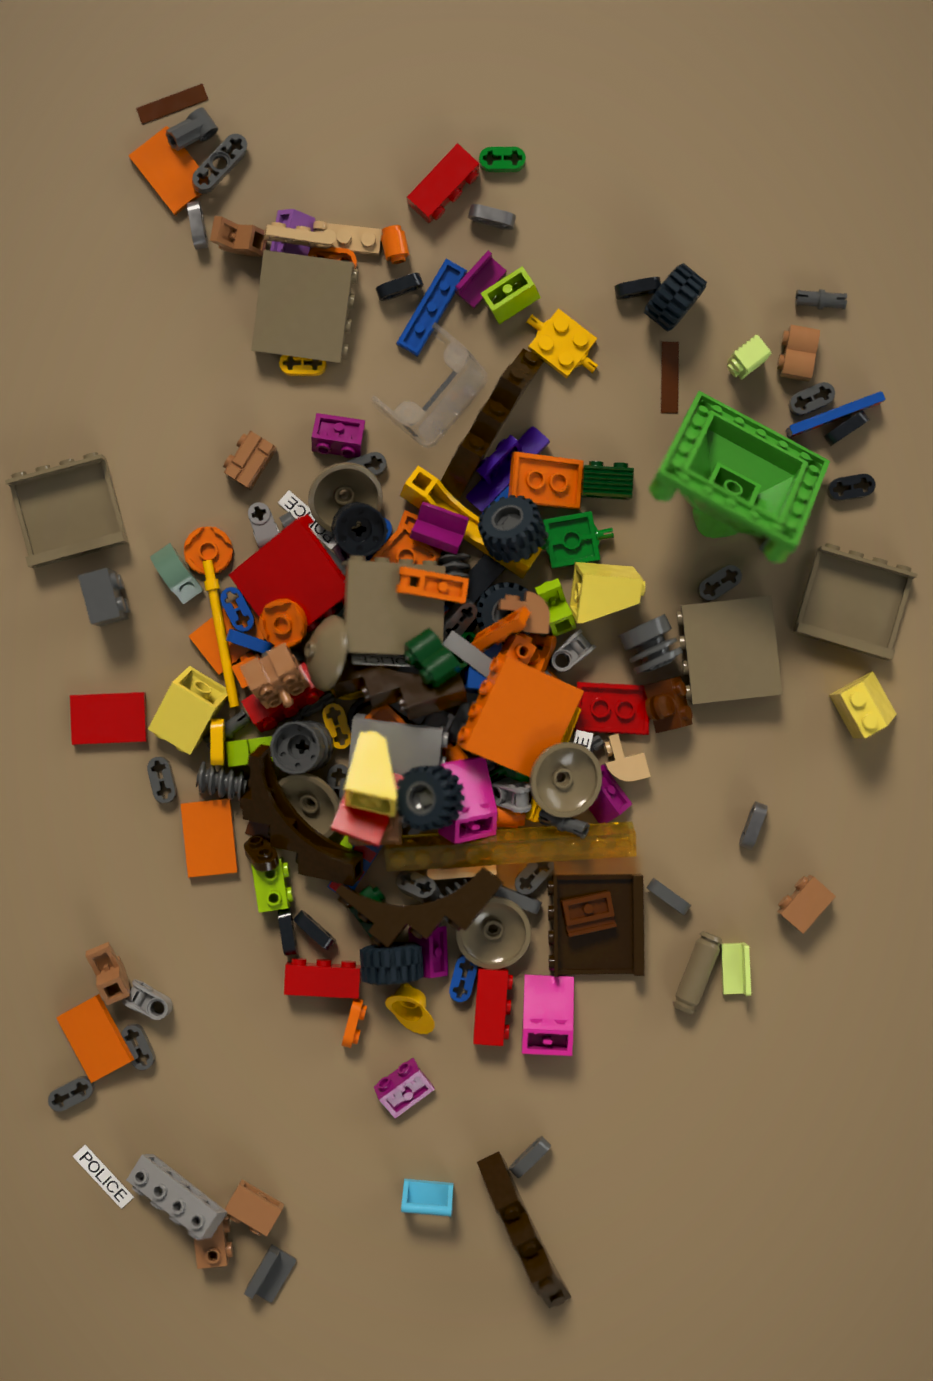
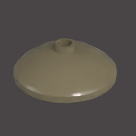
M350 462L334 464L320 472L314 479L308 495L309 508L313 518L321 527L332 532L331 525L334 515L344 505L361 502L374 507L380 512L383 503L382 488L376 476L366 467ZM341 490H347L345 495H339ZM357 522L356 526L352 527L351 530L359 532L364 527Z
M331 615L324 619L315 629L305 647L308 673L311 682L318 690L327 691L331 689L338 680L344 665L347 651V629L344 620L339 616Z
M573 742L557 743L544 750L536 759L530 775V789L535 802L545 812L562 818L573 817L586 811L596 800L602 784V771L596 756L588 748ZM562 773V779L557 781V775Z
M308 773L289 774L283 777L279 784L297 813L327 838L334 833L331 830V826L340 806L338 797L333 789L322 779Z
M493 896L467 931H464L462 928L460 931L456 930V939L460 951L470 962L486 969H500L512 965L524 955L530 943L531 928L528 917L520 906L509 899ZM495 924L498 927L495 930H491L489 926Z

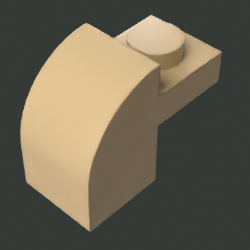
M619 735L607 736L608 742H604L608 757L612 756L613 760L604 762V765L612 776L623 781H637L651 777L644 752L625 757Z

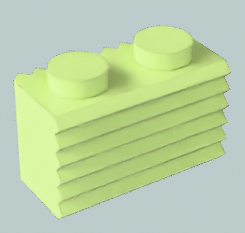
M754 335L753 338H750L749 341H746L745 344L732 353L728 359L727 368L734 377L738 376L742 380L762 365L772 353L759 335Z

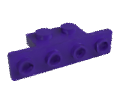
M531 426L519 440L515 439L511 434L507 439L501 440L493 454L481 461L477 469L481 480L466 495L467 500L483 512L509 486L512 452L539 455L550 443L549 439L534 426Z

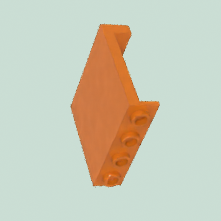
M499 652L497 657H494L491 661L490 673L487 679L480 685L479 697L476 703H473L469 709V718L466 725L458 733L457 744L465 750L530 777L532 767L539 755L548 747L561 742L584 691Z

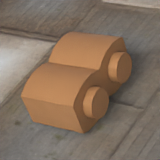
M790 325L788 331L784 330L781 345L785 346L784 355L780 354L777 362L780 377L807 382L811 380L820 330Z

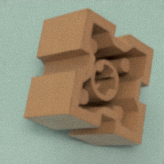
M285 643L268 651L267 656L261 659L256 657L240 666L251 692L256 698H259L266 709L276 707L283 703L284 707H290L293 704L290 693L293 696L299 695L307 687L311 686L300 662L294 654L292 655Z

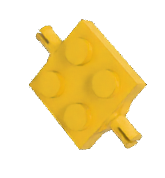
M559 308L544 323L533 314L526 321V323L537 330L536 337L528 346V349L566 379L580 365L584 366L591 373L599 366L587 357L590 348L597 338Z

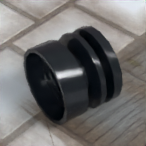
M353 502L344 505L337 511L332 520L331 531L337 545L348 554L353 556H369L378 551L384 544L387 526L384 517L377 509L365 503ZM357 522L364 527V530L359 531V535H356V532L351 530L352 527L356 526Z

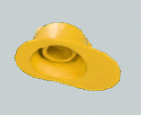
M402 983L395 994L387 997L385 1000L386 1007L410 1031L418 1034H428L433 1031L435 1027L434 1020L426 1010V996L420 990L413 988L409 983Z

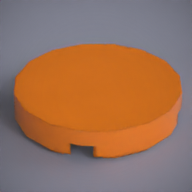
M206 526L197 528L189 534L184 543L185 561L192 570L201 575H205L202 561H213L215 575L224 571L232 561L234 551L232 541L225 532L217 527Z
M277 599L268 603L263 608L264 610L259 617V627L267 642L273 643L274 647L285 643L288 648H291L304 639L308 629L307 617L303 609L296 602L289 599Z

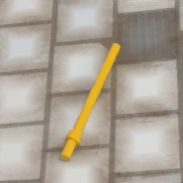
M206 560L202 561L206 578L204 587L205 591H208L229 707L232 708L239 706V700L218 593L220 585L219 580L215 577L213 561Z

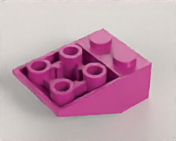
M477 756L441 763L444 769H450L453 771L452 775L458 776V784H462L464 788L461 790V795H465V800H461V805H464L463 811H458L460 817L457 820H452V825L438 829V834L454 844L496 835L498 812L486 758Z
M524 974L522 1054L572 1056L574 976L554 977L553 975Z

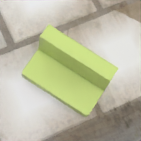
M745 942L720 944L722 993H744L746 996H751L749 945Z

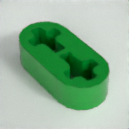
M487 147L479 155L480 167L486 172H518L523 169L526 161L525 153L519 147ZM488 154H492L493 159L501 160H494L493 165H488V162L483 159H487ZM512 154H517V158L521 160L517 162V165H512L511 160L504 159H511Z

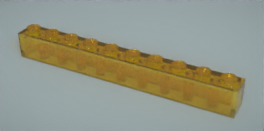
M631 821L589 824V832L585 838L570 832L558 831L554 826L496 830V835L457 844L452 843L438 833L402 835V845H385L386 872L635 857L636 832Z

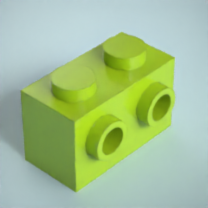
M523 266L481 292L487 307L499 325L541 298L534 282Z
M283 857L278 858L279 865L270 871L261 872L252 865L259 913L287 909L290 907V902L294 901L292 887L287 886L286 877H290L288 862L284 863Z

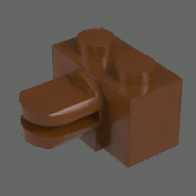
M681 676L644 685L647 695L645 708L649 719L653 720L656 733L693 724V714L687 703L686 686Z

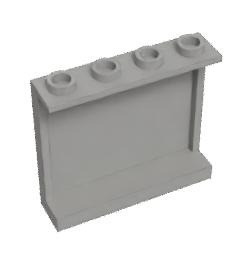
M356 713L352 720L348 775L360 731L365 733L368 731L377 732L386 738L392 772L399 775L410 772V769L414 767L441 766V763H446V757L442 756L443 747L447 748L449 733L445 732V724H441L440 728L373 720L366 719V714Z

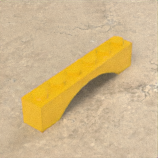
M418 465L405 482L400 496L418 509H420L422 502H427L468 517L469 522L463 539L491 557L479 533V517L456 500L438 478ZM538 547V552L530 554V558L526 560L525 558L520 559V562H514V560L510 561V563H504L503 560L497 562L523 579L542 549Z

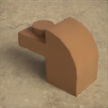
M214 216L210 241L219 245V249L234 254L263 257V251L266 249L267 240H263L264 230L255 225L236 224L222 216Z
M526 591L524 592V601H520V596L505 595V600H498V610L516 611L525 605L531 612L526 621L527 626L521 632L549 634V608L539 595Z
M107 942L87 950L85 957L96 975V987L106 1005L129 997L130 985L126 970L110 943Z

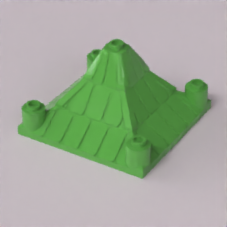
M698 391L657 474L649 486V491L653 498L658 501H670L677 489L680 490V494L693 508L692 512L696 528L705 537L721 538L737 533L759 537L766 536L769 538L763 547L766 558L774 563H782L790 553H793L799 543L830 461L709 395Z

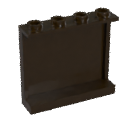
M552 875V881H548V896L553 897V906H548V921L553 920V930H548V945H553V955H549L548 963L549 970H553L554 977H558V975L633 974L634 976H644L643 875ZM607 890L610 891L617 927L568 937L560 901Z

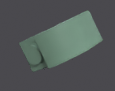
M171 543L150 556L152 563L164 582L183 604L203 591L202 586L189 571L184 560Z

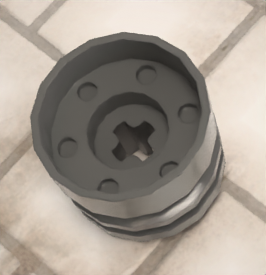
M665 614L618 636L625 650L636 648L638 651L637 654L629 659L631 663L638 659H641L643 664L633 668L636 674L658 669L672 662L679 654L683 653L681 647L671 651L668 648L669 645L678 640L677 638L664 639L663 635L672 629Z
M313 720L287 722L280 726L272 736L270 750L271 757L281 770L291 774L317 771L326 766L332 757L334 745L333 738L324 725ZM304 743L309 745V750L304 748Z

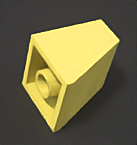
M575 562L569 608L577 623H585L640 603V597L645 594V581H643V578L633 566Z
M189 666L171 683L148 730L153 732L156 737L173 744L179 751L191 755L203 740L202 738L211 727V719L217 717L228 699L226 687Z
M873 671L829 694L852 738L865 739L887 727L897 715Z
M360 731L345 785V805L395 817L397 794L386 738L377 732L368 731L365 733Z

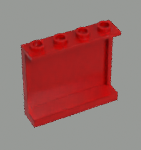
M309 514L294 520L229 574L258 617H260L264 610L263 608L268 603L277 599H289L296 602L303 609L307 617L308 633L319 626L321 618H327L338 612L336 607L339 604L343 603L345 605V576L309 526L314 521Z

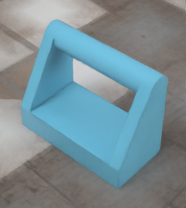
M404 1179L401 1212L451 1217L453 1183Z

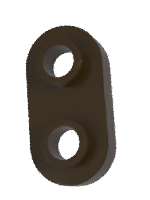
M252 836L244 843L246 857L256 870L266 872L275 869L279 865L278 854L270 846V842L266 838Z

